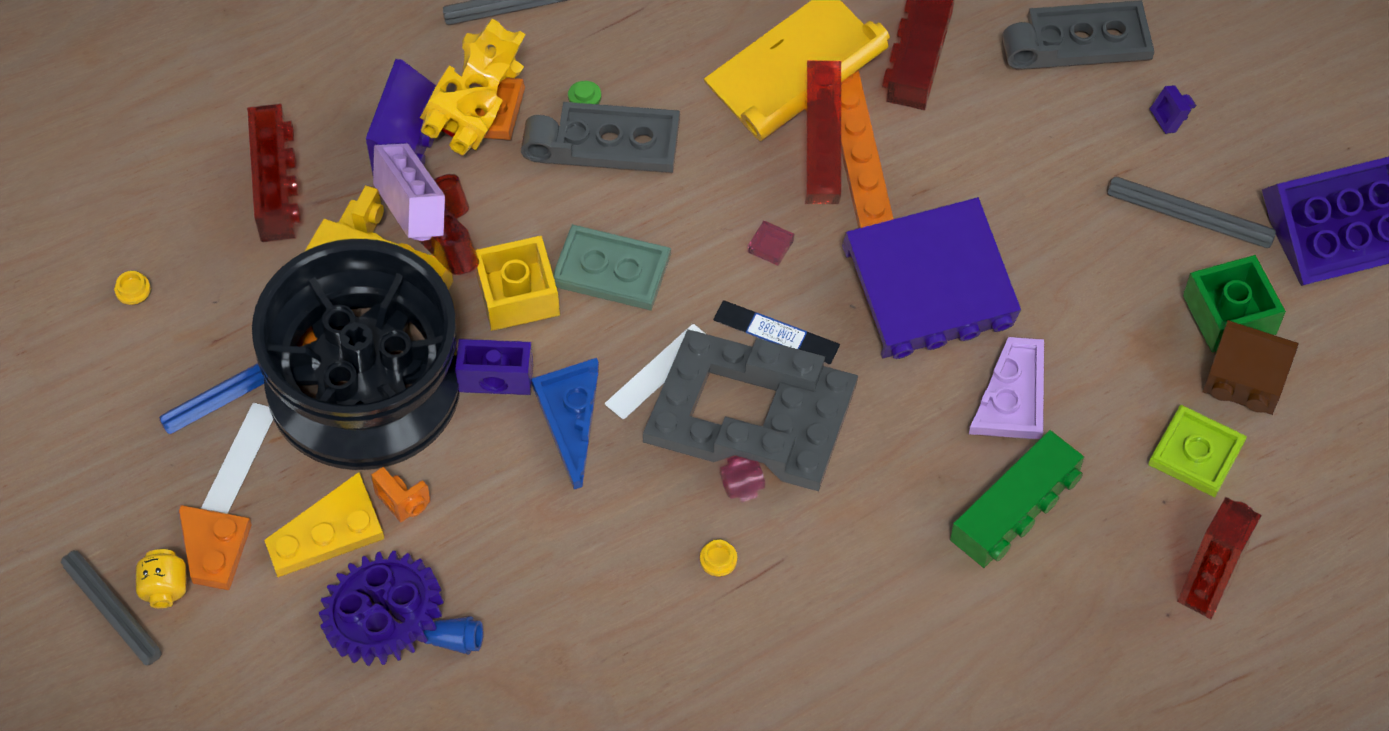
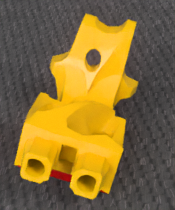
M493 18L479 34L466 33L462 40V48L464 50L461 76L457 74L455 68L449 65L420 116V119L423 120L421 132L430 138H437L441 131L453 137L449 144L451 150L460 155H464L470 148L477 150L492 125L502 102V99L496 95L498 85L507 77L515 78L524 68L522 64L516 61L515 56L526 34L521 31H508ZM449 83L456 86L454 92H446V87ZM475 109H483L485 115L478 116L475 112Z

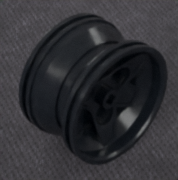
M337 240L302 252L282 266L266 284L255 307L252 321V340L257 362L264 377V389L272 418L281 434L298 451L317 462L340 469H379L403 462L423 451L439 437L455 413L460 392L455 371L457 329L454 305L442 278L421 257L403 247L380 240ZM358 308H370L360 317L355 316L354 312L351 310ZM409 322L419 330L424 340L411 341L405 332ZM339 326H345L342 330H335ZM311 327L316 341L298 347L297 344L301 337ZM396 350L402 351V353L397 355L389 354L392 351ZM339 381H347L346 384L341 386L334 385ZM406 384H412L408 388L405 387ZM318 385L316 398L305 395L298 386Z

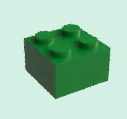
M1256 255L1191 272L1183 294L1212 353L1217 351L1228 320L1276 335L1286 313Z

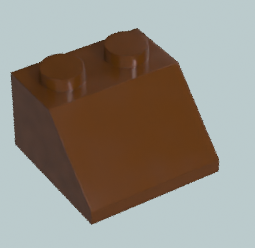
M1228 320L1214 356L1203 393L1210 394L1221 401H1231L1246 406L1254 412H1264L1273 415L1299 343Z

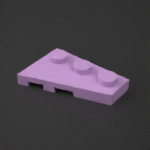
M1008 337L988 388L982 397L976 416L971 423L969 434L1027 439L1042 438L1044 395L1043 339Z

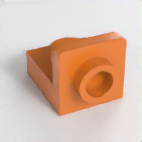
M384 467L371 474L375 494L400 523L408 517L419 515L425 510L427 504L430 503L428 485L423 480L407 489L405 483L398 475L392 477Z

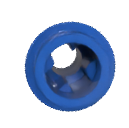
M472 616L433 621L437 629L435 631H424V635L428 640L425 644H432L433 646L469 655L471 651H479L482 646L483 625L481 621L474 620Z

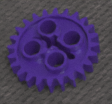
M392 551L388 559H384L381 552H377L375 561L372 562L366 556H362V566L358 568L354 564L349 563L350 573L347 576L337 573L339 585H328L327 589L331 596L321 598L325 609L319 611V616L323 621L320 626L331 647L336 648L341 657L348 654L352 663H356L362 657L367 666L371 665L375 657H378L381 664L385 665L388 655L391 654L399 661L401 660V650L405 648L409 652L414 653L415 647L413 642L418 640L426 643L428 640L423 632L425 630L435 631L437 629L432 619L442 617L438 606L444 603L440 594L442 589L431 568H426L420 558L413 561L409 553H406L400 560L396 551ZM360 592H364V593H366L367 595H369L370 598L372 599V601H373L375 604L372 605V603H371L369 597L366 596L365 594L363 595V594L360 593ZM388 610H390V612L392 613L393 617H394L396 620H399V621H401V622H403V623L400 624V623H398L397 621H395V620L392 618V616L389 614Z

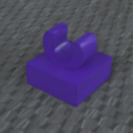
M1176 85L1163 88L1150 107V111L1165 134L1176 133L1183 121L1187 120L1191 109L1197 105L1190 95H1181Z

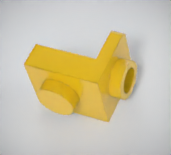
M365 185L358 200H351L339 222H344L353 229L365 233H373L376 225L381 221L384 212V206L381 204L378 189Z

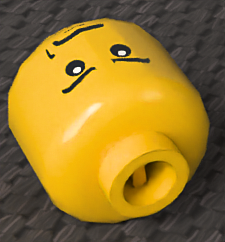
M167 549L152 550L147 552L145 557L138 561L136 565V594L140 599L149 602L153 608L163 609L171 607L174 601L184 596L186 593V565L184 560L176 556L175 552Z

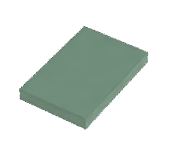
M572 224L553 272V277L557 288L652 311L671 257V248Z

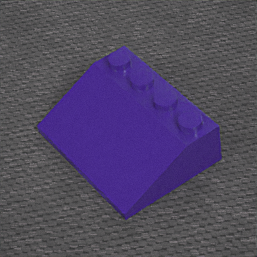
M1389 157L1279 183L1262 189L1270 223L1273 229L1276 230V236L1301 286L1389 264Z

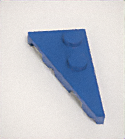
M597 358L531 379L533 390L574 490L583 487L599 373Z

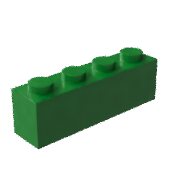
M1049 430L953 523L950 541L983 568L993 559L996 561L1001 560L1011 547L1010 542L1017 535L1021 538L1024 537L1035 524L1034 518L1041 512L1048 513L1058 502V495L1065 488L1071 490L1083 476L1080 470L1084 456L1053 431Z

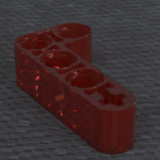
M446 174L433 179L445 195L443 236H432L429 240L419 242L450 273L461 275L474 270L479 265V259L468 229L457 220V218L463 216L469 210V204L457 175Z

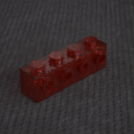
M282 104L248 107L254 219L261 242L296 238L295 224H300L301 218L298 203H293V196H298L299 193L296 175H291V169L296 168L294 148H289L288 142L294 141L292 121L285 120Z

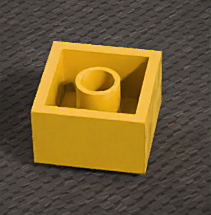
M542 235L473 250L476 276L491 331L560 316L558 291Z

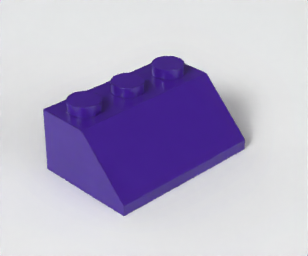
M395 59L366 136L372 174L374 171V145L408 143L425 166L424 153L427 147L431 148L434 138H430L421 132L423 120L420 119V116L436 85L401 59Z

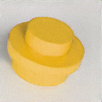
M137 271L122 273L117 278L114 287L117 299L128 305L141 303L148 297L151 290L149 280Z
M713 540L701 550V567L712 576L721 577L728 575L737 565V552L728 542Z

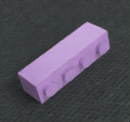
M409 144L374 145L373 184L378 189L379 194L407 237L425 241L431 239L432 236H443L445 195Z

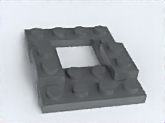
M687 329L643 432V443L711 462H717L734 455L764 463L782 482L819 492L856 389L858 375L824 366L825 356L756 338L752 347ZM709 374L720 375L776 391L763 427L726 416L722 425L692 417Z

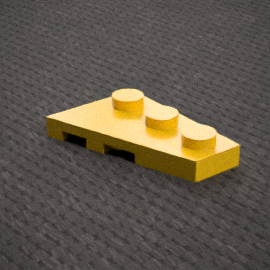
M358 472L264 541L276 575L281 577L384 539V535L360 472Z

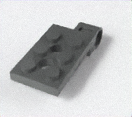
M1142 0L1029 8V23L1019 22L1012 24L1003 32L1008 64L1015 69L1152 60L1154 55V47ZM1117 29L1123 34L1116 36L1110 34L1107 30ZM1084 31L1088 35H1090V37L1081 38L1078 37L1075 34V32Z
M563 102L560 126L553 118L545 115H533L526 120L521 153L526 159L540 163L673 173L680 111ZM608 132L618 135L614 140H604L601 138L603 134ZM640 135H647L652 138L646 143H639L634 140Z

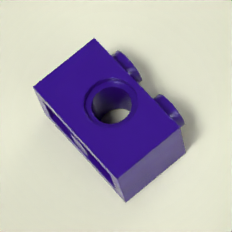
M459 339L455 368L459 392L531 395V379L534 366L531 342Z

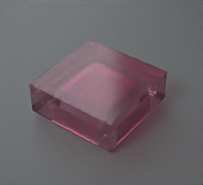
M763 221L748 244V253L779 266L794 242V233Z

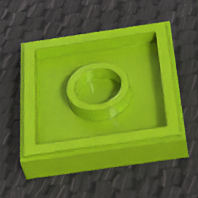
M1180 405L1151 456L1148 465L1215 498L1241 451L1247 436Z

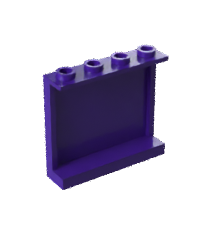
M979 197L847 231L842 247L846 258L852 257L883 343L882 359L891 356L894 359H901L911 355L914 350L927 347L928 350H934L947 344V341L960 338L961 341L971 340L979 336L981 332L993 329L994 332L1004 331L1014 325L1021 311Z

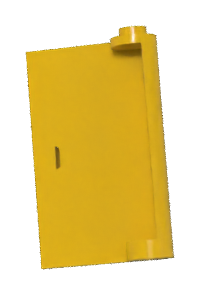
M811 0L705 77L704 82L754 137L762 141L889 47L887 40L890 39V36L885 27L879 22L875 24L872 21H868L863 24L841 0Z

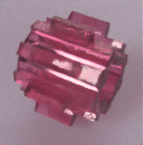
M739 456L728 458V465L720 467L722 484L728 498L730 497V500L740 498L741 503L757 498V491L765 489V480L759 462Z

